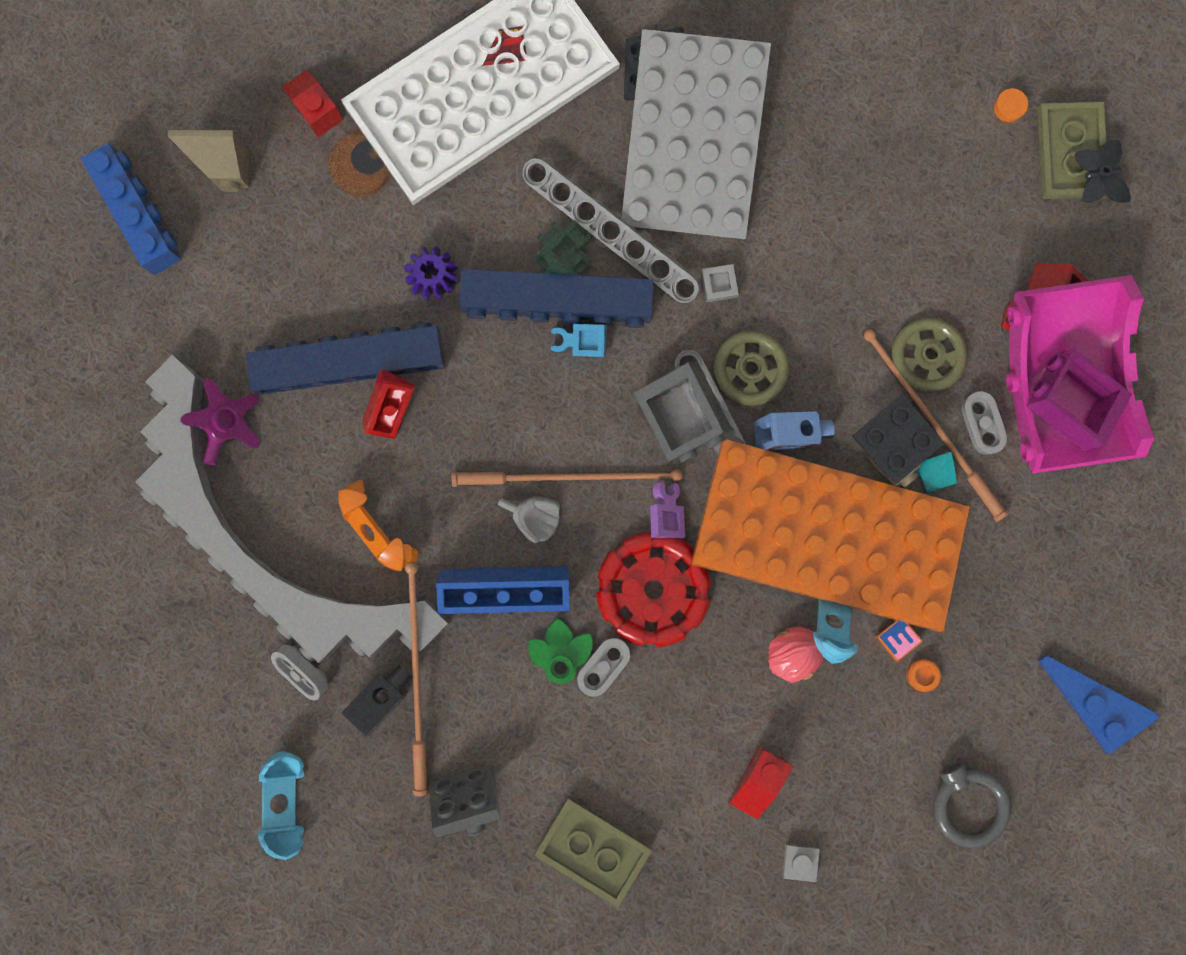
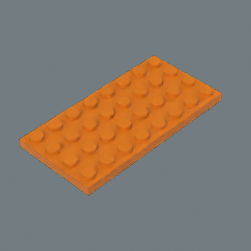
M726 439L720 444L691 564L942 632L945 627L970 507Z

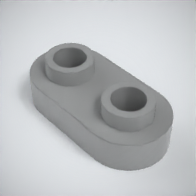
M983 391L967 396L962 403L961 411L973 447L984 455H991L1001 451L1006 445L1007 434L995 399L989 393ZM975 403L982 407L981 414H976L973 411ZM985 433L992 437L990 445L985 444L983 441Z
M618 638L605 640L581 668L577 677V683L584 694L592 697L602 695L628 664L630 650L623 640ZM611 648H617L620 651V657L617 660L609 659L607 653ZM595 673L600 677L597 685H590L588 683L587 677L590 674Z
M284 644L272 653L271 660L277 671L306 698L315 701L327 692L328 683L325 673L315 668L306 660L297 647Z

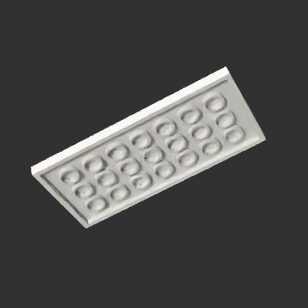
M493 0L341 99V101L414 205L618 70L620 63L574 0ZM518 26L523 27L521 30L516 32L510 31L508 29L511 27ZM499 29H503L511 37H519L524 34V39L520 44V53L526 61L519 62L514 54L505 52L496 57L494 65L483 66L487 55L496 53L501 47L502 39L498 32ZM497 36L498 43L495 47L491 48L495 40V37ZM524 45H525V47H526V53H527V54H525V52H524V50H523ZM504 58L514 60L513 63L498 64Z

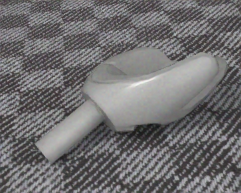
M534 496L523 500L518 506L502 498L498 502V506L514 513V522L523 535L531 542L537 543L548 540L558 528L560 505L554 499Z

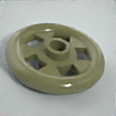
M925 317L913 320L898 332L892 345L891 356L897 370L913 389L923 392H938L949 388L958 381L965 370L968 352L963 336L952 324L939 318ZM932 330L933 339L921 340L919 332ZM946 338L950 340L954 351L946 353L941 343ZM906 344L915 346L913 352L914 359L904 357ZM927 349H932L935 352L934 359L927 358L925 354ZM946 361L951 366V369L942 376L937 371V368ZM916 365L921 369L928 370L925 379L913 374Z
M755 330L742 331L730 336L719 347L714 359V376L721 391L734 402L749 406L761 405L773 400L784 389L789 377V360L783 346L774 337ZM745 344H759V353H746ZM730 354L739 357L735 369L726 366ZM773 355L777 368L768 370L764 357ZM748 363L754 364L757 368L756 373L749 374L745 366ZM736 376L744 383H747L743 391L737 389L731 383ZM766 377L771 385L765 390L759 391L755 383L760 382Z

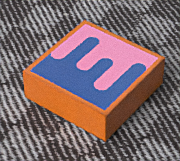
M897 620L892 621L875 635L897 662L923 642L908 623Z

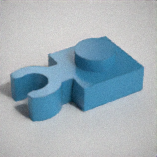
M573 324V333L564 328L551 329V333L561 334L564 339L560 346H551L552 351L563 352L569 347H573V356L606 357L607 325Z

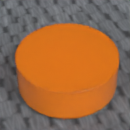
M1014 88L1004 90L994 102L996 116L1008 123L1019 120L1028 109L1026 95Z
M918 659L909 665L906 678L909 685L915 690L930 692L939 685L941 672L934 662Z

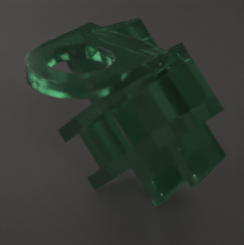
M576 220L564 230L553 221L551 223V230L544 236L541 233L537 235L539 242L544 248L533 258L542 266L546 274L578 275L591 264L592 261L582 251L590 243L591 237L588 234L585 236L578 229L579 223ZM562 241H564V242H563L562 244H560L556 249H554L559 243H561Z

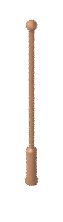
M872 329L866 330L863 335L864 339L873 344L926 419L935 428L937 434L967 473L968 482L992 513L995 522L1006 517L1009 514L1008 510L1003 508L979 473L972 471L916 392L901 376L894 362L876 339V332Z
M674 469L671 472L524 475H506L504 472L452 471V487H457L458 485L504 484L506 481L671 478L677 482L682 479L683 473L679 469Z
M411 561L405 565V571L409 574L416 739L412 743L413 795L426 796L429 794V787H427L426 742L422 740L415 580L418 565Z

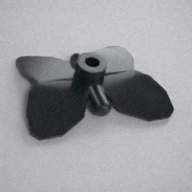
M1118 140L1105 143L1100 147L1099 151L1083 150L1075 154V159L1081 168L1088 171L1085 177L1091 179L1084 189L1082 197L1084 202L1097 201L1105 195L1119 203L1130 202L1129 188L1123 179L1114 176L1122 173L1120 167L1113 168L1120 162L1122 155L1121 143Z

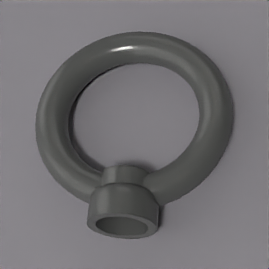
M962 761L953 762L942 768L939 774L944 782L939 787L934 800V816L940 831L951 842L963 847L977 848L995 841L1005 830L1011 813L1009 795L1003 784L986 771L967 769ZM970 782L981 783L993 792L997 801V813L993 823L986 830L977 834H965L958 831L951 824L947 813V805L951 794L954 791L964 789Z

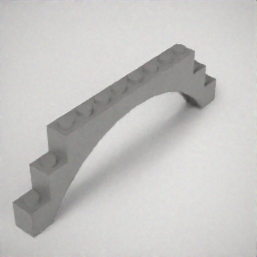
M172 354L145 381L153 389L150 395L165 407L140 431L148 439L145 442L147 447L160 456L135 481L143 489L140 492L142 497L152 505L158 504L165 511L162 514L163 517L174 527L180 526L187 533L185 536L186 540L196 549L200 550L202 548L210 556L208 561L215 569L220 572L225 570L233 578L230 581L233 587L244 595L248 593L255 600L253 606L265 617L270 615L278 623L276 628L284 637L289 640L291 638L296 640L301 645L299 648L300 653L310 662L315 660L318 663L326 661L348 637L352 640L349 645L360 656L363 657L365 654L368 657L375 656L398 631L402 633L399 637L400 640L412 650L410 603L388 606L354 604L312 593L277 574L256 557L234 532L211 490L202 459L200 428L185 426L180 422L181 416L201 410L204 380L182 359ZM429 600L416 602L418 650L420 652L424 651L451 623L443 614H438V609Z

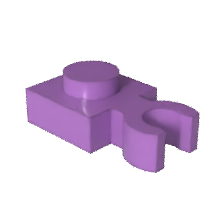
M664 482L654 484L653 495L658 504L650 506L651 538H685L684 506L676 505V499L680 494L678 483L668 485V494L665 492Z

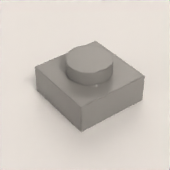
M734 264L702 269L701 274L706 303L738 297Z
M785 843L782 877L784 879L817 882L820 849L816 846Z

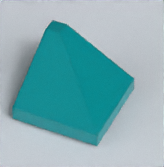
M951 452L927 459L918 468L925 493L957 483Z

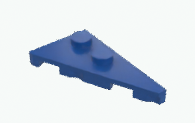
M1042 656L1038 659V662L1105 753L1111 754L1160 718L1157 713L1049 656Z

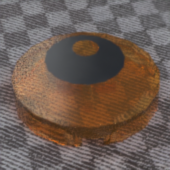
M363 133L351 134L341 139L332 148L328 159L329 173L335 184L344 193L355 197H366L375 194L377 190L387 184L391 175Z

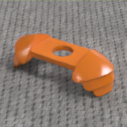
M357 480L352 484L345 485L343 490L338 491L339 508L342 516L374 554L376 560L394 571H402V568H405L408 562H416L418 550L408 544H403L399 538L390 541L363 505L367 500V495L364 494V481ZM364 524L372 529L374 539L366 533Z

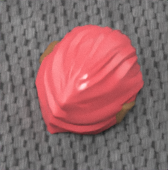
M801 626L787 627L769 643V668L772 674L788 682L794 683L811 678L817 673V669L823 662V655L816 647L813 631Z

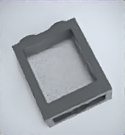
M688 362L634 392L668 462L679 459L681 463L686 462L698 455L696 449L705 444L710 449L726 440L724 434L732 431L698 362Z

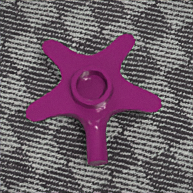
M205 379L203 384L208 398L207 407L200 411L184 414L181 416L180 422L185 426L199 427L207 433L208 446L203 462L215 466L221 446L228 439L238 440L251 448L259 447V438L251 431L243 418L246 411L259 402V398L251 394L240 399H229L220 391L212 379Z

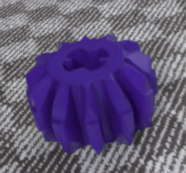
M435 246L431 254H429L426 247H422L421 253L423 256L418 257L412 253L410 258L415 264H406L404 267L405 271L410 273L405 278V282L407 285H413L411 291L414 295L422 292L423 299L428 301L432 292H434L436 299L441 300L440 290L444 289L450 294L453 290L448 282H458L457 275L453 274L458 269L456 262H450L451 254L449 252L440 255L439 247ZM430 268H435L438 273L435 277L432 274L433 278L428 279L425 272L427 270L431 272Z

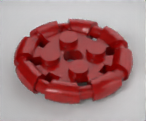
M651 531L627 537L621 541L623 544L614 552L611 550L606 555L598 571L597 579H600L599 591H596V600L605 622L609 621L616 629L615 633L619 637L634 645L643 647V644L656 645V648H660L684 640L686 638L685 635L694 627L697 629L708 612L711 600H708L709 587H712L709 570L691 564L694 553L691 550L693 546L681 538H651ZM650 548H663L662 558L650 557ZM632 554L638 562L628 569L622 561ZM680 558L689 566L683 573L674 565ZM613 580H623L622 593H612ZM650 580L659 581L663 587L661 596L656 599L647 597L644 592V587ZM686 586H696L695 599L685 598L687 593ZM625 605L634 614L627 621L618 613ZM680 610L685 618L675 625L670 617ZM645 621L657 622V632L645 631Z

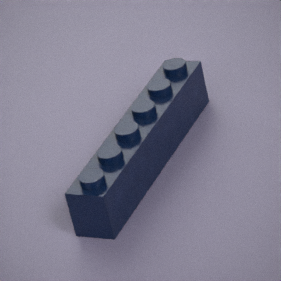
M462 269L459 307L462 313H467V317L473 319H485L486 314L499 315V319L506 321H515L518 316L530 317V321L539 323L549 322V318H560L562 323L580 324L581 320H594V325L611 326L612 322H625L626 327L642 328L644 323L650 324L653 279Z
M432 323L414 324L413 329L401 331L399 327H389L382 329V334L369 335V332H355L350 334V338L339 340L336 336H326L319 338L318 343L306 344V341H291L287 343V347L276 349L273 345L258 346L255 348V352L246 353L250 391L257 395L375 379L378 377L381 369L389 371L394 375L445 369L441 332L437 326H432Z

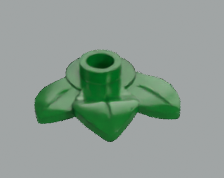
M557 619L548 628L544 641L539 639L529 641L528 651L532 662L545 669V674L551 682L566 684L575 677L577 667L589 660L593 641L590 634H583L574 638L569 627L563 621ZM564 662L567 665V671L564 674H558L555 671L556 663Z

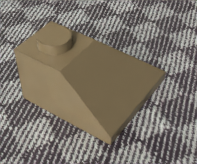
M168 130V137L220 190L238 192L239 188H249L250 151L233 130Z

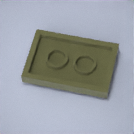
M1104 102L1041 103L1037 107L1042 199L1082 198L1085 186L1091 179L1085 177L1088 171L1081 168L1075 159V154L1083 150L1099 151L1100 147L1107 143Z
M568 796L534 856L619 908L651 854L652 848Z

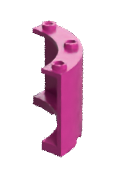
M1132 275L1015 292L1013 304L1008 307L1007 311L1010 324V373L1006 375V386L1008 391L1012 392L1018 431L1022 442L1020 445L1021 458L1024 462H1028L1032 474L1147 456L1155 437L1149 425L1142 400L1135 401L1132 382L1138 381L1136 353L1130 351V335L1137 334L1138 320L1144 297ZM1072 348H1076L1132 393L1106 445L1083 451L1026 406L1032 395L1031 389L1033 385L1041 379L1046 370L1045 364L1047 360L1057 352L1061 353ZM1066 373L1052 397L1053 400L1084 424L1098 400Z

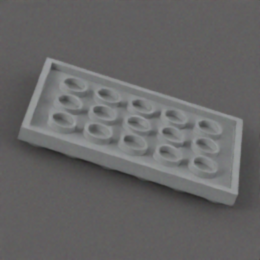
M642 29L622 220L630 226L638 228L746 239L771 43Z

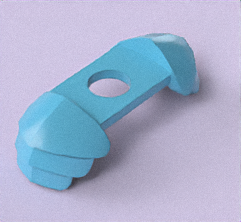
M819 599L817 632H813L816 647L830 663H841L852 657L859 647L858 644L850 642L851 608ZM826 616H837L842 622V627H831L826 621Z
M279 751L271 755L263 764L259 774V782H262V829L258 831V838L262 848H264L268 855L282 860H287L299 854L303 845L302 836L304 833L302 826L295 825L296 779L304 777V764L300 757L285 751ZM277 794H284L288 801L287 807L280 813H274L270 808L271 799Z

